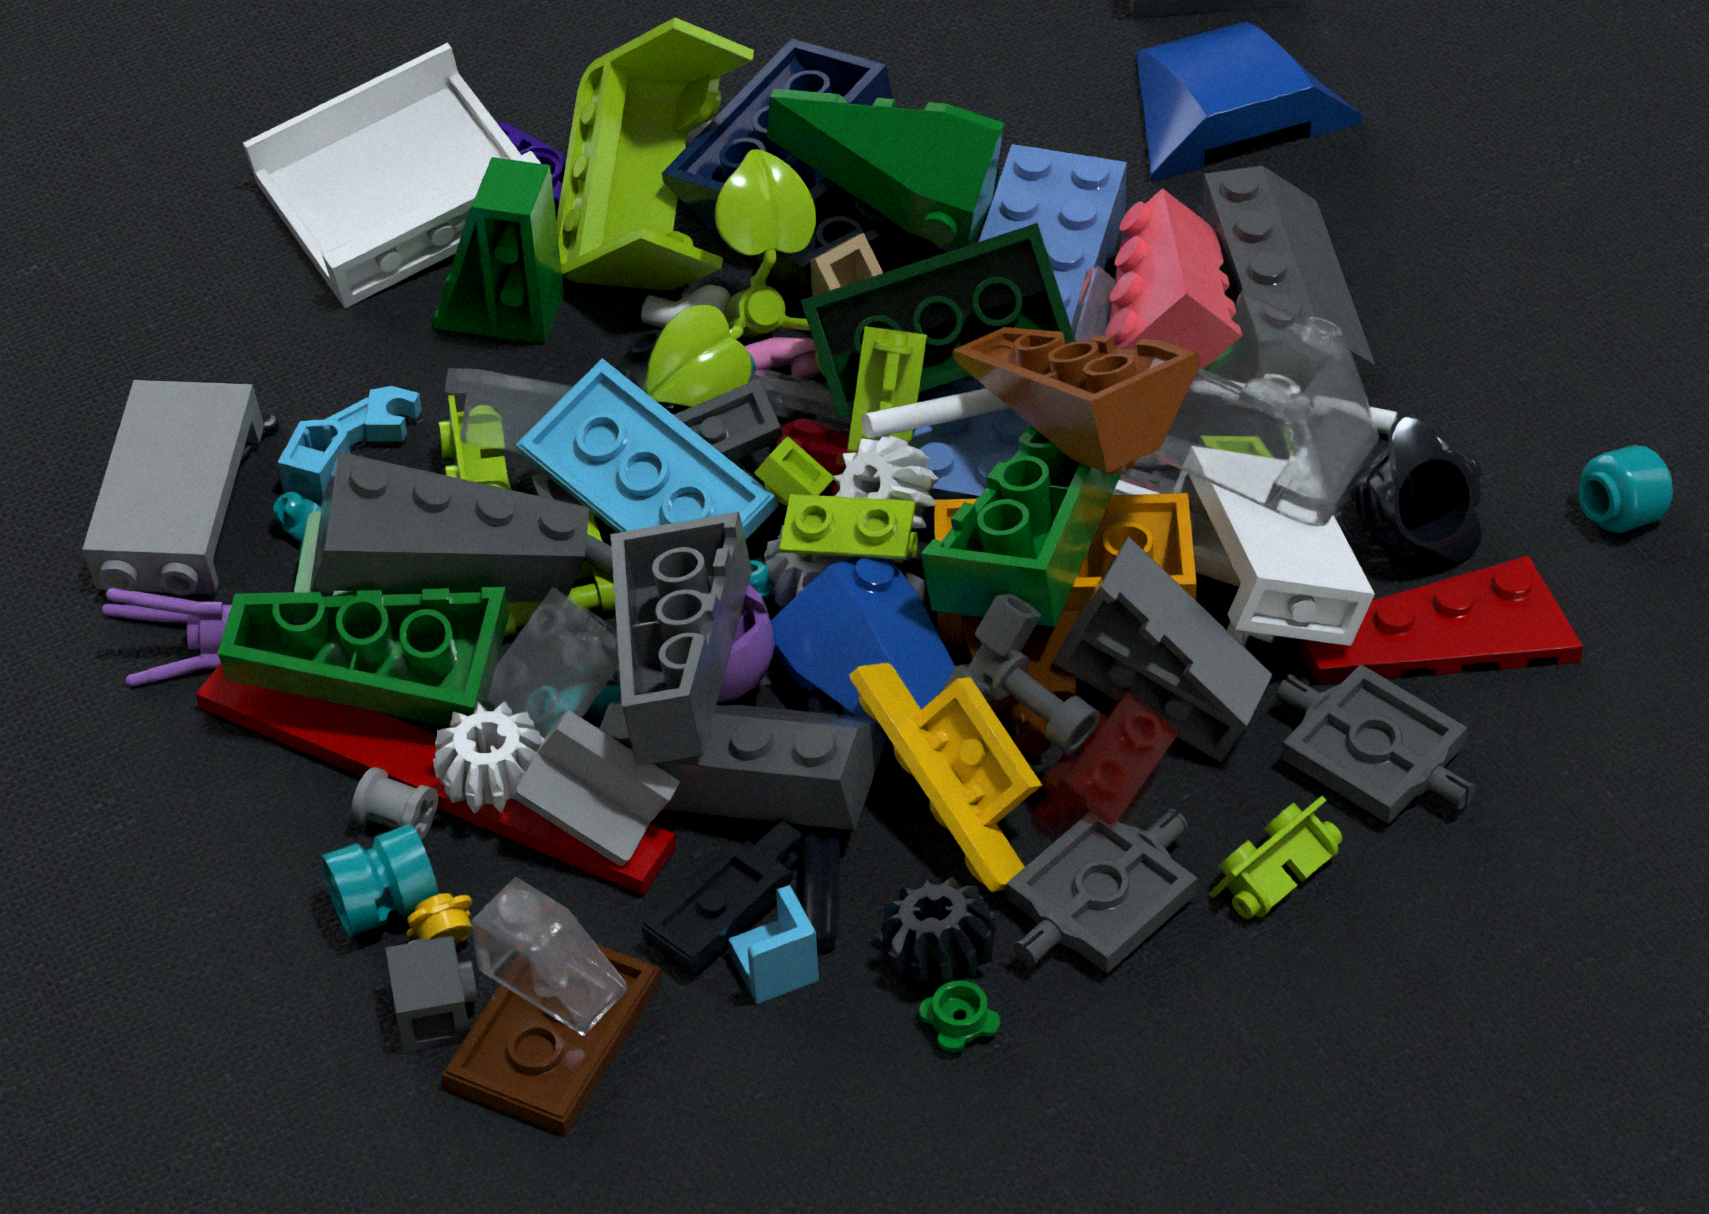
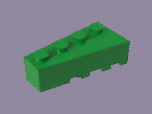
M481 587L482 592L450 593L449 588L422 589V594L383 595L382 590H358L356 595L322 596L321 592L234 594L218 656L228 681L450 727L453 712L470 716L475 710L477 701L484 708L486 707L509 618L506 588Z

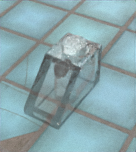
M516 876L471 920L478 970L582 1036L627 991L625 980L570 910Z

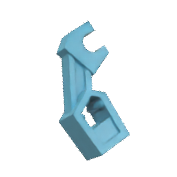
M394 386L371 389L369 397L324 420L300 421L277 462L283 492H296L302 497L322 502L338 452L351 454L350 446L367 438V442L403 441L407 435L405 417L397 415H406L417 419L422 411L420 393Z

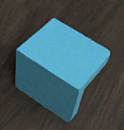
M790 885L776 890L778 920L728 939L730 956L756 1004L819 981L816 931Z

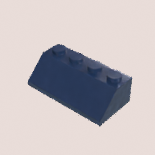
M791 38L661 173L663 182L721 242L726 243L720 236L716 226V203L724 183L739 167L749 151L759 149L778 157L800 176L808 190H811L825 178L824 175L766 137L769 102L774 88L839 94L849 104L872 106L876 98L893 99L886 64Z

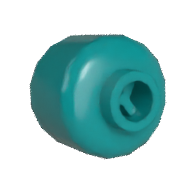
M1630 445L1603 453L1591 459L1582 471L1578 489L1579 503L1586 516L1606 532L1624 533L1662 519L1671 506L1673 497L1671 473L1662 458L1646 446Z

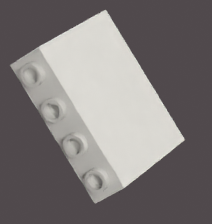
M448 43L243 142L257 185L344 308L456 253L472 203L491 157L541 164L532 151L523 155L520 154L458 73L452 48Z

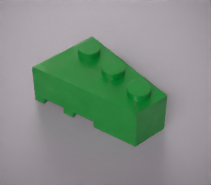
M491 157L472 203L431 328L546 344L564 296L550 165Z

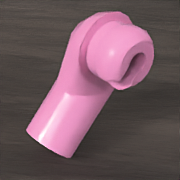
M773 337L744 346L755 360V374L788 364L791 365L792 376L799 381L821 374L816 366V347L812 339Z

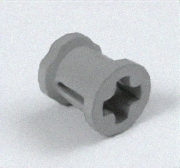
M372 767L363 775L354 793L351 809L352 819L363 826L375 822L391 829L411 824L422 840L432 825L438 807V793L436 789L420 785L418 788H414L389 779L388 773L385 770Z

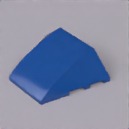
M1240 22L1138 50L1136 54L1141 103L1144 109L1146 145H1148L1151 183L1204 168L1205 151L1298 124L1302 125L1311 138L1361 124L1363 121L1362 113L1324 86L1266 32L1248 22Z

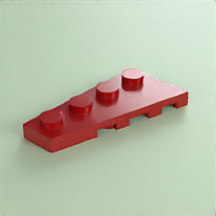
M1529 556L1372 600L1351 646L1293 638L1318 685L1342 683L1360 664L1385 679L1401 678L1402 671L1406 669L1426 668L1435 670V675L1461 673L1462 665L1498 662L1499 669L1502 670L1526 668L1528 659L1556 657L1558 665L1581 663L1583 652L1581 641Z

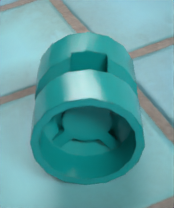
M411 824L375 836L373 846L370 849L366 850L359 844L354 843L321 855L322 870L333 905L349 937H354L386 925L388 914L394 911L403 918H407L415 912L414 909L420 902L439 894L429 858L417 831Z

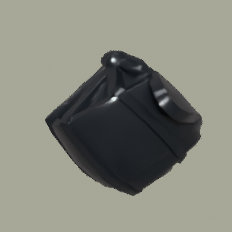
M1402 417L1392 424L1389 431L1388 448L1372 458L1356 474L1350 485L1349 494L1351 500L1355 502L1362 524L1375 536L1395 548L1396 553L1401 556L1415 555L1424 550H1430L1439 556L1459 562L1474 554L1481 542L1482 531L1480 522L1474 511L1481 501L1479 477L1482 475V470L1473 455L1465 456L1437 436L1434 430H1431L1427 424L1417 418Z

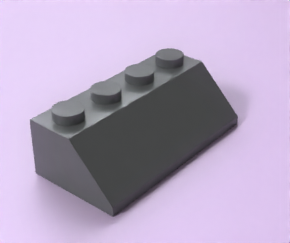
M1264 166L1205 173L1202 219L1215 228L1224 261L1219 270L1228 276L1230 284L1224 294L1234 302L1236 314L1232 318L1240 326L1242 338L1247 341L1246 360L1254 384L1281 388L1375 374L1376 365L1317 200Z
M622 701L609 703L599 730L633 751L622 709ZM726 703L717 704L704 755L670 762L653 763L680 781L672 798L662 810L771 822L783 820L790 824L855 831L888 736L879 722L873 718Z

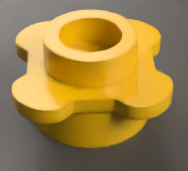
M443 893L420 902L415 907V912L407 918L409 926L412 927L406 933L409 940L437 939L453 936L454 943L457 945L467 939L473 932L470 922L471 914L467 910L472 905L470 896L460 895L453 898L451 894Z

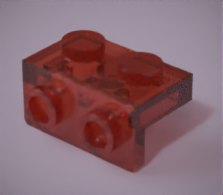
M1127 691L1105 715L1097 710L1100 716L1094 731L1072 758L1062 753L1040 781L1042 786L1048 791L1033 812L1054 828L1075 806L1081 803L1106 824H1114L1177 737V730Z

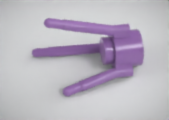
M114 588L107 590L106 598L108 600L130 605L105 604L102 607V613L105 616L187 624L188 649H200L201 651L199 656L130 674L125 680L128 686L134 687L149 682H156L202 669H216L221 663L218 651L231 605H222V602H198Z

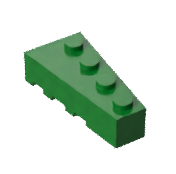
M1030 425L1018 439L1020 449L1013 458L1005 463L999 461L987 475L988 487L973 504L964 502L952 516V529L942 541L933 539L922 551L921 559L931 610L984 617L997 595L1012 593L1025 600L1041 614L1037 625L1055 627L1122 473L1104 474L1098 469L1072 460Z

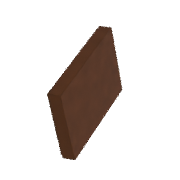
M540 922L443 1071L442 1081L444 1089L566 1137L661 984L660 968Z

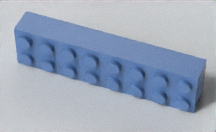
M1011 144L979 242L1038 223L1075 340L1086 341L1118 239L1120 223L1125 216L1127 162ZM973 376L928 390L925 401L980 390L986 387ZM1006 409L915 429L910 446L922 450L926 456L930 457L928 469L932 470L933 474L939 478L938 482L929 490V495L934 500L978 499L988 487L986 477L999 461L1005 463L1012 459L1019 451L1018 439L1028 429L1030 424L1014 410ZM934 506L925 508L923 512L926 528L911 529V532H916L917 536L935 539Z

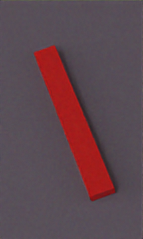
M221 663L196 693L200 709L361 777L370 768L378 767L388 773L389 779L414 788H418L420 785L434 788L438 793L437 809L641 895L645 894L676 850L674 833L649 824L630 860L625 865L619 866L515 799L510 798L506 800L502 814L493 804L488 803L474 814L467 805L466 800L452 803L450 797L445 793L444 784H440V779L436 778L433 759L435 758L437 735L385 713L228 681Z

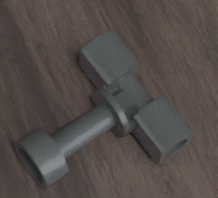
M1012 593L997 595L975 632L977 638L982 642L970 664L955 666L941 692L956 679L971 677L988 704L991 703L993 698L999 701L1011 694L1048 723L1044 733L1045 738L1065 754H1071L1078 750L1090 737L1099 721L1100 714L1079 696H1072L1063 702L1026 673L1030 660L1021 653V650L1040 620L1041 614L1025 600Z

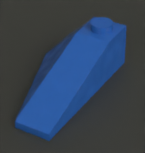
M854 557L829 565L770 621L775 640L773 653L794 681L810 693L817 688L822 690L843 706L841 715L871 718L862 708L858 698L859 692L849 677V674L859 666L880 663L891 664L921 709L939 695L955 668L916 590L891 559ZM892 743L891 752L894 754V745Z

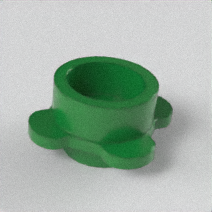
M956 980L942 985L937 989L933 997L923 1000L919 1008L921 1020L932 1024L938 1033V1045L948 1052L961 1051L966 1043L979 1036L991 1037L1000 1028V1016L997 1012L988 1010L987 997L984 991L978 985L968 981ZM965 1016L966 1018L963 1020H956L954 1017Z

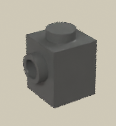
M454 937L417 939L407 944L386 947L403 1053L462 1043L469 1033L465 1003L478 1001L472 961L458 963Z

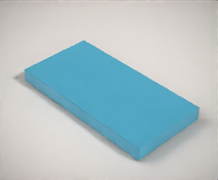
M603 358L516 444L522 456L583 506L589 507V511L616 533L739 512L746 540L779 507L772 493Z

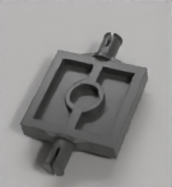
M1362 664L1341 684L1321 693L1299 681L1293 675H1288L1287 680H1283L1276 694L1277 699L1283 700L1305 714L1303 722L1283 741L1282 759L1387 824L1414 797L1423 794L1425 791L1431 790L1456 805L1459 809H1462L1465 803L1467 804L1470 801L1475 785L1445 769V765L1466 744L1468 730L1466 726Z
M1095 806L1007 882L1006 900L1038 924L1020 941L1014 943V951L1022 962L1026 959V965L1034 966L1056 944H1063L1077 951L1106 974L1109 973L1197 894L1198 878L1172 860L1166 850L1180 835L1188 831V823L1182 814L1179 813L1176 816L1175 809H1168L1147 830H1140L1139 828L1119 822L1103 809Z

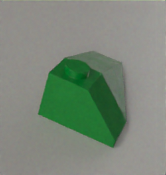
M774 88L769 102L766 137L910 234L927 239L938 245L959 249L972 244L992 204L1004 123L943 103L928 102L925 110L898 108L895 99L876 98L871 106L849 104L839 94Z

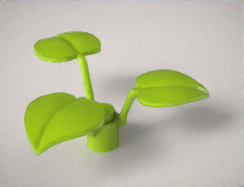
M755 149L746 154L739 167L724 183L718 195L715 209L717 229L728 246L734 251L747 256L764 252V260L757 273L750 279L751 287L736 293L729 300L726 307V318L714 306L695 305L682 310L667 323L652 350L646 374L645 393L656 402L691 408L747 384L751 374V357L744 345L736 340L740 336L753 338L771 332L777 327L782 330L797 329L810 331L807 319L791 318L785 315V304L782 296L774 288L766 285V279L776 262V251L796 253L808 246L816 224L814 201L800 176L787 163L768 152ZM816 350V353H815L816 366H817V368L819 369V371L821 372V374H822V375L824 376V378H825V375H824V372H823V369H822V366H821V363H820V359H819V356H818V353H817V350Z

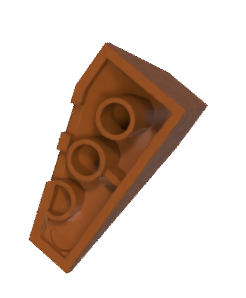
M1003 327L953 350L956 363L1069 458L1098 469L1104 474H1118L1128 471L1137 465V459L1161 449L1200 367L1197 352L1162 340L1142 339L1136 344L1137 350L1115 347L1113 336L1095 335L1089 341H1076L1065 344L1063 332Z

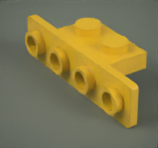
M880 663L857 667L849 674V677L859 692L858 698L862 708L871 718L879 722L893 743L894 755L898 763L905 771L915 777L929 798V807L934 818L944 828L950 830L966 855L965 862L970 873L980 883L986 885L991 892L1006 890L1007 882L1024 869L1025 866L996 823L1040 788L1042 784L972 678L956 679L921 709L891 664Z

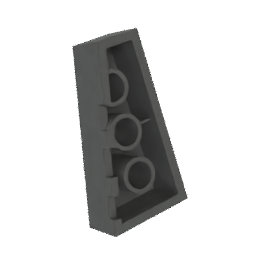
M338 452L322 501L309 592H321L322 596H333L334 591L382 590L383 595H389L391 592H422V589L449 588L450 593L482 592L481 587H505L508 602L566 603L585 558L589 507Z
M739 512L610 534L621 701L637 766L704 755L752 573Z

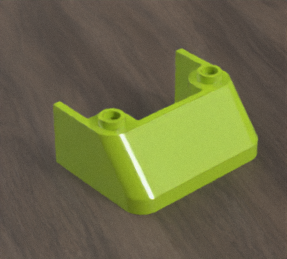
M674 17L594 60L582 76L577 91L556 220L562 278L584 284L672 291L722 268L723 257L694 247L690 236L673 231L678 197L663 182L661 173L686 148L688 132L700 127L704 122L710 121L717 113L721 102V92L718 89L720 77L753 60V49Z

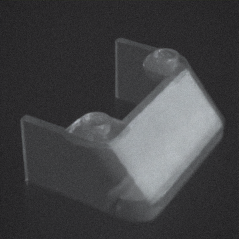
M1243 290L1235 305L1236 314L1231 318L1232 321L1240 326L1242 337L1212 361L1209 371L1202 368L1198 369L1161 449L1148 455L1291 520L1310 526H1324L1329 523L1352 488V484L1360 470L1369 462L1379 439V433L1349 343L1341 336L1342 329L1335 323L1320 317L1304 318Z

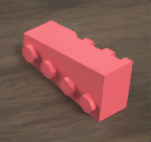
M1162 188L1148 202L1143 203L1140 201L1134 204L1120 223L1119 228L1122 231L1121 242L1115 259L1117 271L1115 285L1110 294L1112 307L1110 322L1106 328L1105 336H1113L1116 348L1137 350L1136 344L1142 339L1162 340L1197 352L1200 361L1197 375L1241 338L1242 333L1240 326L1231 320L1236 314L1234 302L1224 294L1230 284L1228 276L1219 270L1224 261L1216 229Z

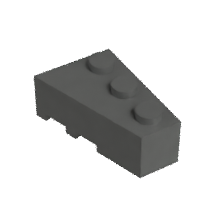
M1129 536L1080 610L1052 661L1053 664L1220 763L1247 727L1272 677V674Z

